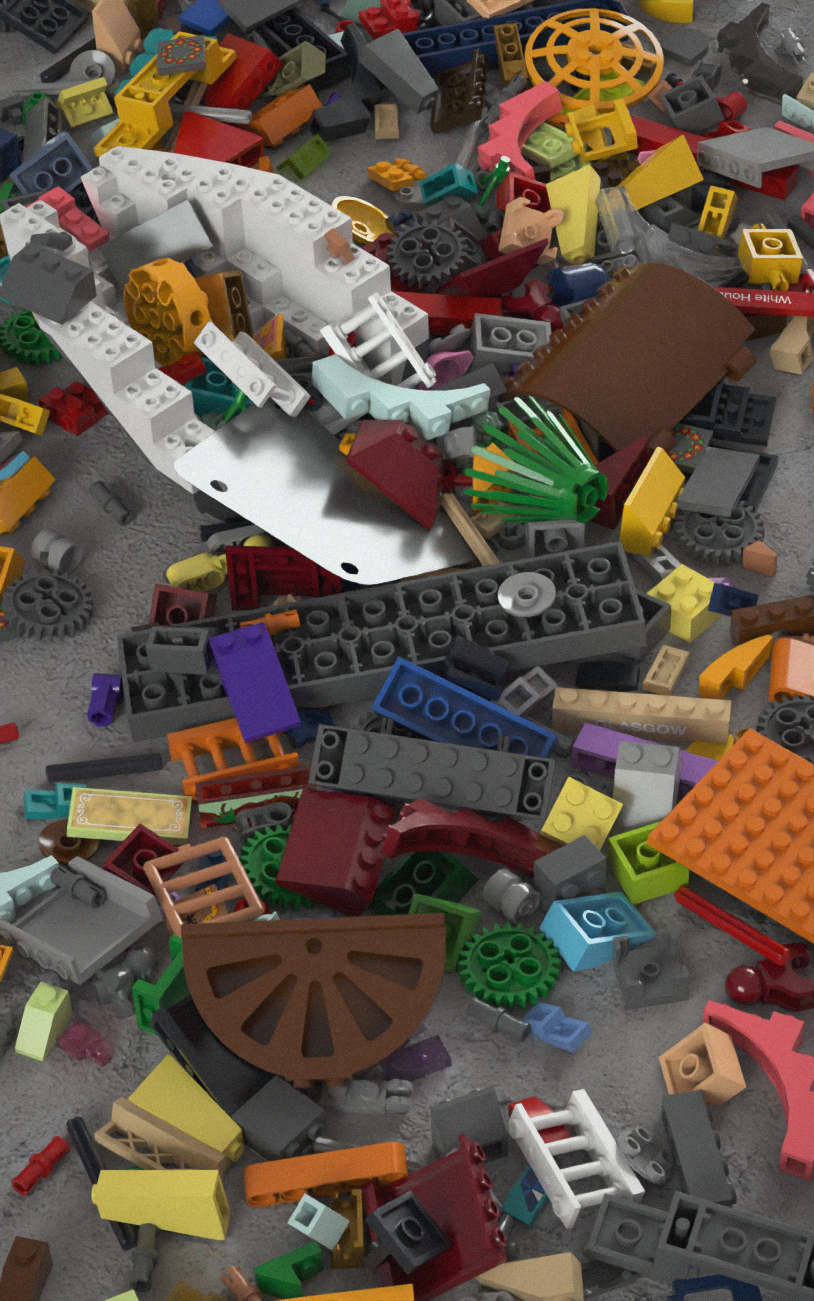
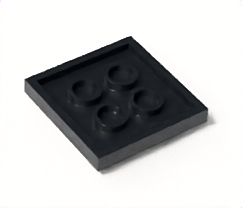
M11 0L0 11V19L53 54L78 31L90 16L89 12L71 0Z

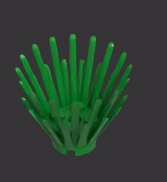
M529 396V401L545 419V424L520 398H514L515 403L546 436L543 440L506 408L499 407V413L519 429L517 435L549 461L492 425L485 424L483 426L484 431L514 449L506 448L504 454L518 463L476 445L472 446L471 451L476 455L533 480L503 470H497L495 475L468 468L465 470V474L473 478L544 498L503 491L488 492L466 489L464 493L469 496L533 506L473 503L470 507L486 509L481 511L482 514L529 515L506 517L501 520L502 522L529 523L575 520L584 524L590 521L600 510L594 507L597 499L599 498L603 501L606 499L609 487L608 478L596 469L564 418L559 414V420L566 431L554 415L546 411L541 403L538 404L533 397Z

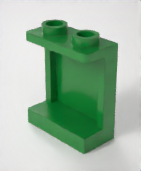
M172 935L169 939L172 963L156 985L138 979L132 987L137 1025L139 1028L155 1035L157 1034L149 1024L153 1014L162 1007L170 1008L191 994L184 971L182 938L176 935Z

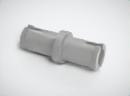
M792 29L783 30L784 36L780 34V38L785 44L786 52L793 57L795 63H805V58L808 59V54L803 48L801 39L796 37Z

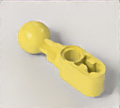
M262 534L249 537L243 545L276 547L270 537ZM202 553L177 562L168 568L166 576L171 586L203 592L219 587L224 582L225 576L228 575L226 553L220 556L213 555L212 553Z

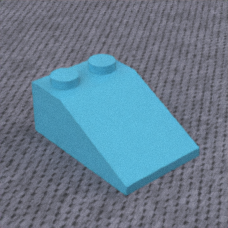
M622 891L554 901L539 927L541 932L545 933V937L548 940H553V947L559 950V954L573 972L597 968L612 960V942L614 937L628 936V951L653 939L657 934Z

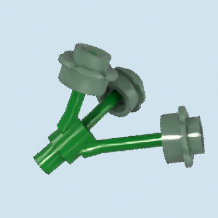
M506 156L500 158L499 163L496 164L492 172L477 171L474 174L478 193H484L478 204L473 201L470 203L479 221L481 218L486 219L487 209L483 208V205L497 183H502L509 173L510 168L508 165L510 159Z

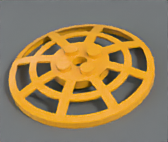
M596 8L566 11L544 21L531 34L526 44L524 56L528 78L534 87L545 81L537 73L532 58L546 56L549 66L556 74L548 82L550 85L556 88L564 80L574 86L590 89V101L572 98L559 92L561 106L576 111L594 104L598 114L615 111L614 100L599 101L600 89L614 88L627 83L634 93L623 97L627 108L633 107L644 101L658 86L664 64L663 52L658 40L643 24L624 14ZM590 16V18L576 19L566 24L559 23V21L568 18ZM599 16L619 20L621 22L628 24L629 26L625 27L622 24H619L615 21L599 18ZM590 23V30L577 32L571 28L579 24ZM599 23L615 27L619 30L610 34L600 30ZM548 27L555 29L547 42V47L532 50L533 43L541 32ZM640 31L655 47L657 55L643 51V47L634 33ZM562 33L571 38L568 45L554 46L556 39ZM628 36L636 49L622 47L619 39ZM596 51V52H599L600 54H596V55H595V54H591L590 52ZM554 54H567L568 64L561 68L556 62ZM622 56L636 58L634 65L629 71L620 65ZM643 60L657 63L653 76L642 87L635 80L634 76L640 70ZM576 70L581 74L590 76V81L576 78L570 74ZM614 71L620 76L612 80L600 81V76L608 75Z

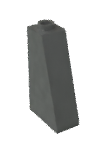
M398 29L365 45L360 63L409 108L418 114L424 110H430L435 105L439 88Z

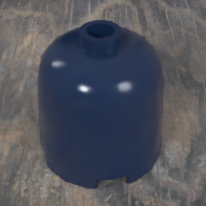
M594 262L554 268L548 278V285H552L554 294L550 296V299L553 300L554 305L561 307L595 297L598 294L597 289L604 283L611 282L612 280L603 267Z

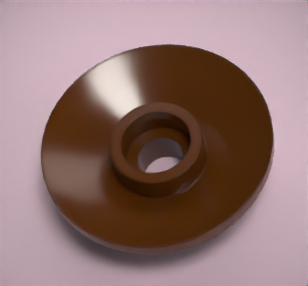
M60 820L49 824L39 835L38 845L41 853L46 858L52 855L59 864L68 865V862L76 856L87 861L96 854L99 848V839L67 837L68 820Z

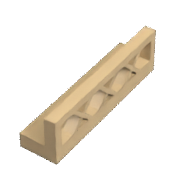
M122 1096L113 1102L111 1121L95 1133V1142L144 1170H219L221 1181H223L226 1155ZM117 1131L126 1136L127 1139H114L110 1135ZM134 1148H147L153 1154H140ZM161 1163H173L179 1169H166L161 1166Z

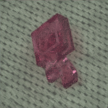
M79 1019L56 1038L57 1046L79 1062L87 1056L97 1065L104 1067L112 1059L110 1055L105 1053L109 1050V1046L102 1041L101 1034Z

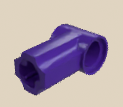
M93 674L91 682L92 698L87 716L88 721L93 722L98 727H106L107 724L113 722L117 702L122 700L124 696L122 675Z

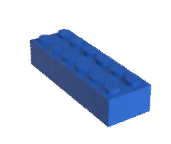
M399 656L371 708L375 715L387 720L392 719L394 720L393 724L428 741L496 751L498 736H503L504 739L507 736L511 738L508 753L550 759L559 741L556 734Z

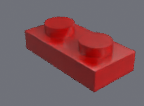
M198 350L191 354L183 355L178 361L168 366L158 368V370L180 385L207 372Z

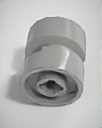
M47 528L42 530L34 539L31 547V556L39 563L49 566L53 571L57 569L60 575H63L65 572H69L68 575H71L82 561L83 547L77 542L65 538L61 533Z
M503 868L492 875L486 883L482 894L483 900L497 911L503 910L504 916L515 925L526 923L537 911L541 901V894L526 882L522 883V880L507 868Z

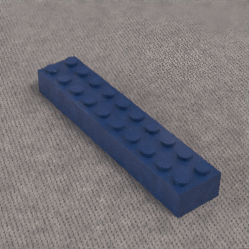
M574 0L496 15L489 19L485 17L402 33V35L431 78H436V72L471 62L474 49H479L482 55L485 54L488 60V68L498 66L494 25L517 23L522 51L525 56L526 44L535 29L544 21L560 13L576 9L596 8L628 15L620 2L614 0ZM590 16L568 18L559 21V23L566 24L576 19L590 18ZM599 16V18L615 21L619 24H622L625 27L629 26L628 24L621 22L619 20ZM590 23L579 24L571 28L577 32L590 30ZM599 23L600 30L610 34L619 30L615 27ZM548 27L541 32L535 39L532 50L547 47V42L555 29ZM562 33L556 39L554 46L568 45L571 38ZM628 36L619 39V41H628Z

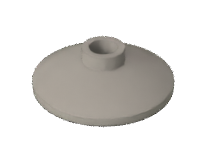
M88 50L79 54L73 60L70 67L71 81L95 80L104 77L107 83L106 89L113 83L116 73L112 59L104 52L98 50ZM94 72L98 73V76H97V77H95V78H91V77H90V75H91L92 73H94Z
M534 572L515 574L507 578L498 590L500 606L506 612L519 617H531L545 612L552 606L556 597L555 586L552 581L546 576Z

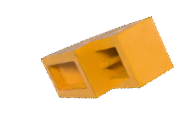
M765 635L752 639L733 648L715 660L699 676L698 696L706 699L723 700L733 687L744 691L771 658L773 636Z

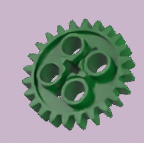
M20 308V314L11 313V319L4 318V324H0V349H3L4 355H9L10 360L16 358L17 363L26 360L27 365H30L32 361H36L37 366L44 360L47 364H50V359L53 358L60 361L61 354L40 329L32 311H25Z
M277 824L275 832L269 827H265L264 835L256 831L254 839L248 838L246 846H242L239 860L256 893L261 895L260 899L263 902L267 899L270 900L271 908H274L277 903L282 904L283 911L287 910L288 905H293L294 909L299 911L300 904L302 903L306 908L310 909L314 900L274 883L291 825L288 826L287 831H283L280 824Z
M506 922L504 929H500L494 923L493 931L490 932L483 927L482 936L473 933L472 943H464V951H460V961L458 962L460 982L465 984L466 993L473 992V998L481 999L483 997L484 1002L488 1004L495 1002L496 1008L507 1004L509 1011H513L514 1004H519L525 1010L527 1001L536 1006L538 1005V996L547 999L548 990H555V981H559L561 970L559 950L553 949V940L545 941L544 932L535 935L534 926L525 931L523 930L522 923H519L516 929L511 928L510 922Z

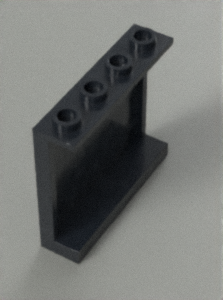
M191 994L168 1009L162 1007L151 1018L150 1026L174 1059L230 1117L276 1076L254 1066L224 1045L201 1017Z

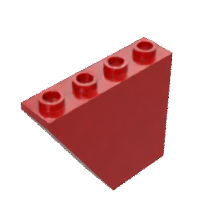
M228 33L220 42L219 47L235 50L237 59L213 84L207 85L204 91L205 103L208 107L247 110L283 66V63L269 49Z
M185 111L174 153L250 168L259 162V158L263 157L264 137L190 111Z

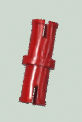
M55 1136L39 1154H33L28 1160L29 1164L11 1180L15 1191L23 1196H27L30 1190L42 1178H48L53 1172V1167L70 1152L68 1143L63 1138Z

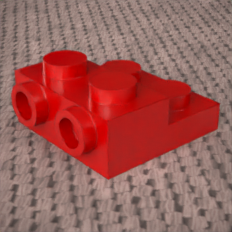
M380 0V8L370 7L367 10L359 11L360 22L374 40L396 29L401 33L417 31V24L420 22L418 10H412L410 0Z
M75 381L64 390L56 386L38 399L40 407L50 410L48 420L76 436H79L109 414L94 391L78 381Z

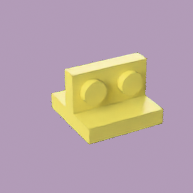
M104 77L60 92L55 105L63 111L62 114L69 130L113 115L114 112L105 94L107 83Z

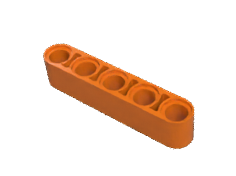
M385 1142L250 1165L243 1171L246 1203L252 1207H265L300 1201L304 1193L312 1198L332 1196L336 1192L339 1194L351 1193L352 1189H361L360 1186L369 1181H373L380 1188L387 1187L408 1176L405 1146L400 1142Z

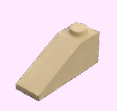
M572 1252L503 1263L475 1277L485 1288L497 1292L506 1291L513 1297L525 1301H584L582 1267Z

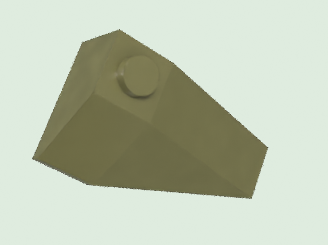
M307 41L278 58L283 63V66L256 99L291 91L325 73L326 54Z

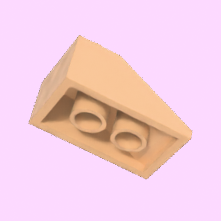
M100 0L92 10L96 48L112 59L115 72L125 74L135 57L143 50L140 29L122 0Z

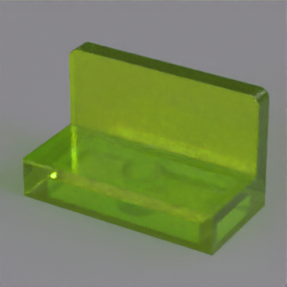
M317 133L302 143L276 168L280 171L289 165L301 180L331 154L332 151Z

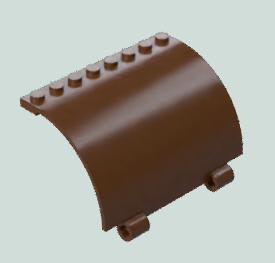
M644 263L629 268L623 266L613 274L615 278L611 282L608 281L597 289L598 294L595 297L589 298L581 305L583 309L579 313H574L565 320L566 325L562 329L554 331L549 336L550 341L546 345L543 344L536 348L532 353L534 356L530 360L521 363L516 368L517 373L513 377L510 376L502 381L507 391L498 396L499 403L511 401L518 395H530L545 399L564 408L586 423L615 453L645 436L649 438L650 459L657 447L663 448L668 454L676 446V441L669 431L724 375L728 379L738 382L756 364L755 355L749 349L740 347L755 329L725 296L708 283L684 270L659 263Z

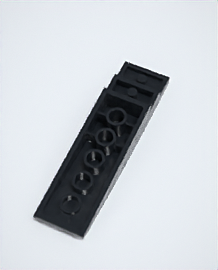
M721 378L678 423L713 431L714 439L767 447L776 408V397L750 394V387L724 384V378Z

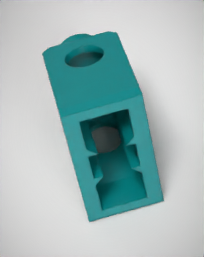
M456 163L419 181L423 201L426 205H434L454 194H457L466 201L473 199L478 193L472 171Z

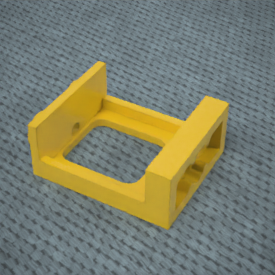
M623 98L614 100V112L574 122L571 112L567 113L566 133L568 138H573V141H571L573 152L575 155L579 154L582 163L638 148L636 130ZM604 127L610 129L615 144L589 152L584 151V145L579 134Z

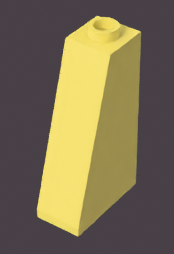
M590 164L546 184L551 209L554 208L564 212L562 223L555 228L561 254L570 265L582 264L586 260L593 258L595 254L601 180Z
M168 1054L128 1098L132 1103L226 1155L224 1172L232 1162H237L244 1152L242 1129L184 1068Z
M101 1170L98 1183L92 1187V1202L94 1205H97L102 1219L134 1225L151 1223L161 1230L215 1240H226L231 1212L219 1170Z

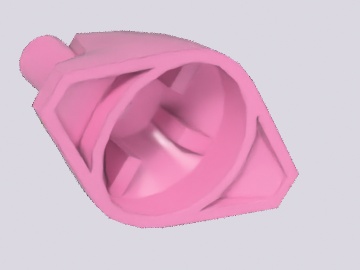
M440 351L426 358L425 363H429L434 369L436 382L427 388L422 381L418 384V390L431 391L462 377L474 356L470 351Z

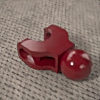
M533 279L524 284L525 296L511 297L509 295L499 297L501 299L502 317L550 322L551 334L557 329L563 328L559 314V307L561 306L553 304V300L549 298L548 286L538 280Z
M804 943L782 944L789 949L791 954L790 960L784 966H779L767 958L766 960L757 961L755 968L745 965L733 968L725 980L726 994L733 1002L740 1005L748 1006L761 999L763 1004L774 1003L793 1012L814 1008V978H803L796 974L808 967L811 954L807 945Z

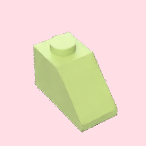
M43 982L39 983L25 1006L15 1045L16 1053L45 1061L73 1015L68 990Z

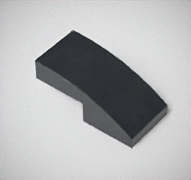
M614 661L579 663L576 686L578 689L587 690L607 687L608 691L613 692L634 691L638 689L641 669L639 665Z

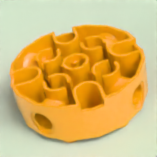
M164 258L132 269L128 274L130 277L129 283L124 285L123 291L125 313L130 327L152 342L154 360L162 366H168L178 361L183 355L191 354L197 350L202 357L204 353L194 342L208 321L212 323L213 321L207 308L208 297L204 291L200 290L193 276L187 271L186 266L182 262L179 263L170 258Z

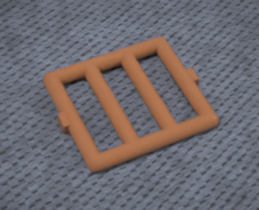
M220 837L193 847L190 844L178 847L177 852L147 861L143 865V869L174 934L180 938L181 925L183 924L180 916L243 895L249 905L248 908L203 923L244 922L264 914V907L227 837ZM220 850L226 859V862L163 882L158 872L159 870ZM229 873H233L238 883L237 885L174 905L169 893Z

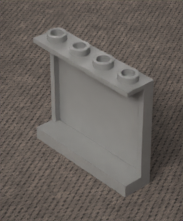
M762 127L698 142L697 166L760 188L762 172L795 164L814 171V143L768 127Z
M76 856L68 862L71 872L76 875L81 874L88 878L89 883L99 889H103L106 892L104 903L101 906L98 905V908H93L80 898L74 899L70 897L67 891L60 887L14 924H10L0 918V941L4 946L13 947L18 950L25 958L30 957L36 960L43 968L54 970L63 979H70L81 985L95 974L98 968L105 966L163 918L154 895Z

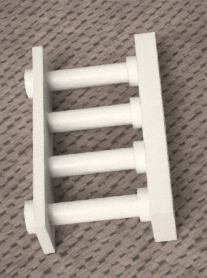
M377 292L368 298L372 304L370 307L343 325H336L333 321L320 330L339 358L368 377L377 380L408 359L417 373L398 384V387L412 389L423 381L426 387L429 388L436 382L434 369L429 363L423 362L389 311L391 306L388 300L383 295L379 296ZM378 314L387 328L357 348L351 347L346 340L348 338L347 334ZM391 337H394L402 350L374 369L366 370L361 362L363 360L362 357Z
M208 321L194 342L260 408L271 397L289 416L297 417L311 397L247 333L240 331L235 340L230 341L212 322Z
M584 1089L572 1092L564 1111L529 1118L521 1103L515 1104L507 1125L509 1134L516 1140L551 1201L555 1215L560 1217L566 1229L573 1228L581 1208L601 1204L605 1193L640 1204L645 1190L623 1157L617 1143ZM569 1124L578 1135L544 1144L537 1130ZM584 1149L593 1161L559 1170L552 1156ZM599 1175L608 1186L605 1189L575 1196L567 1182Z

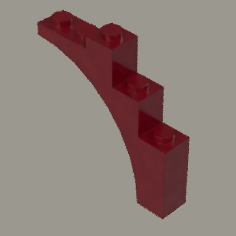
M420 797L410 804L407 803L402 808L399 822L387 827L382 836L384 844L380 853L389 859L417 851L461 853L497 862L534 877V861L563 846L507 816L498 823H493L466 807L455 813H448Z

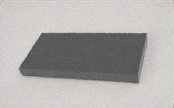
M217 0V3L246 33L308 0Z
M189 198L98 248L123 293L124 285L129 283L130 277L128 274L132 269L164 258H170L179 263L184 262L214 246V243Z
M707 447L677 500V508L731 517L759 465L760 455Z

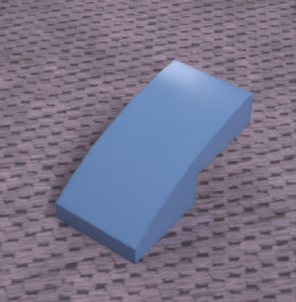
M538 1002L536 1006L534 1005L521 1019L531 1024L530 1033L548 1044L572 1053L593 1033L588 1022L565 1017L561 1007Z

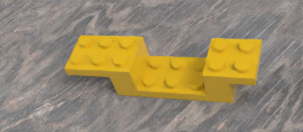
M179 31L171 40L198 35ZM205 37L206 69L162 76L158 75L156 54L114 97L120 121L93 148L95 156L100 157L117 146L150 150L174 125L168 100L189 79L213 84L237 59L236 51L219 47L218 40Z

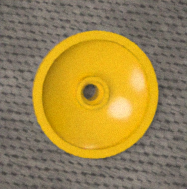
M342 196L336 198L331 204L332 207L352 219L353 243L365 246L377 239L379 235L385 232L391 233L385 223L388 216L366 201Z

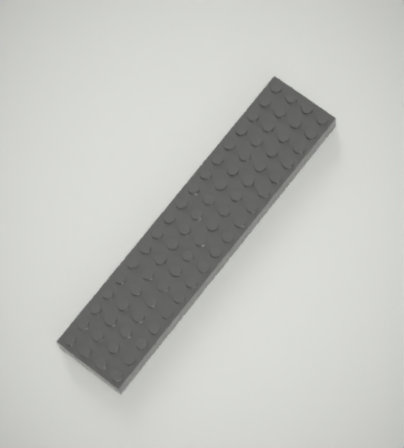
M621 541L174 624V626L219 628V635L241 629L240 622L262 618L267 613L274 615L296 609L300 627L276 632V635L270 636L296 710L298 708L313 709L378 696L398 656L437 675L457 635L509 658L510 664L505 672L647 646L645 620ZM534 572L549 578L554 584L556 597L552 606L545 612L531 617H519L506 612L499 604L498 590L507 578L515 574ZM151 629L117 635L127 720L133 742L163 737L169 733L235 718L213 659L208 675L151 672L146 652Z

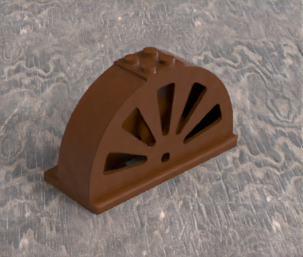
M444 913L181 925L182 954L187 985L203 1020L220 1041L235 1054L260 1069L285 1077V1081L293 1083V1088L295 1089L315 1088V1082L326 1081V1086L347 1087V1080H354V1076L371 1070L393 1057L422 1028L432 1012L443 982L446 964Z

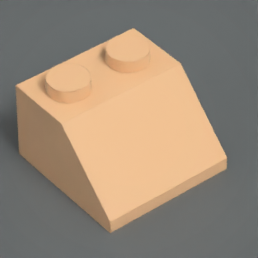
M707 1023L702 1024L659 1057L669 1095L701 1090L704 1103L709 1102L710 1106L724 1104L746 1088L731 1035Z

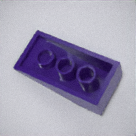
M264 621L208 638L213 663L245 743L302 726Z

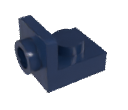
M298 708L297 713L302 726L289 729L287 732L291 737L294 748H301L306 737L317 738L319 724L335 725L328 711Z

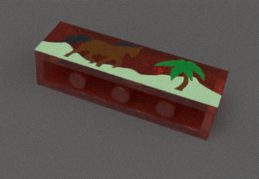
M312 765L195 783L201 829L235 824V816L240 811L270 805L275 802L288 804L292 809V815H295L302 790H318V786L308 783Z

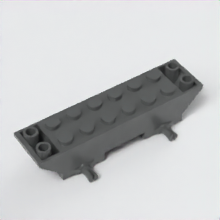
M382 718L380 733L319 724L309 784L345 794L369 796L383 803L388 801L412 803L421 797L439 808L460 810L466 807L493 823L501 821L507 816L516 821L547 819L556 760L508 753L510 737L505 736L504 739L503 736H498L497 750L495 751L392 735L394 720H387L386 718Z

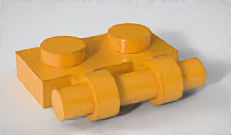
M396 158L393 163L394 165H391L389 162H378L375 166L367 167V177L391 191L400 190V188L405 186L413 187V182L427 178V174L421 167L417 165L412 166V163L407 159Z

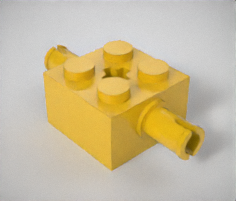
M755 224L751 229H742L738 258L743 270L749 276L748 283L756 285L771 283L772 289L778 291V288L780 291H787L789 288L788 283H798L803 257L791 229H767L764 224H761V229L759 224Z

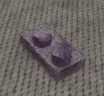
M439 1035L404 1047L386 1062L380 1064L389 1081L393 1079L413 1081L452 1066V1061Z

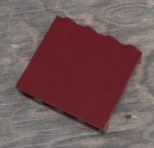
M463 1133L458 1135L461 1149L386 1188L381 1189L373 1181L360 1186L366 1217L371 1212L411 1190L454 1244L447 1252L409 1275L405 1273L395 1258L378 1268L381 1287L412 1284L414 1301H429L507 1262L504 1249L507 1246V1241L498 1225L497 1218L500 1216V1213L491 1197L490 1189H492L493 1185L484 1168L483 1161L486 1159L484 1151L479 1143H473ZM369 1226L371 1240L373 1243L376 1239H378V1237Z

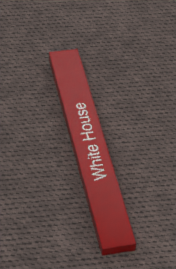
M713 287L725 296L741 313L814 317V293Z

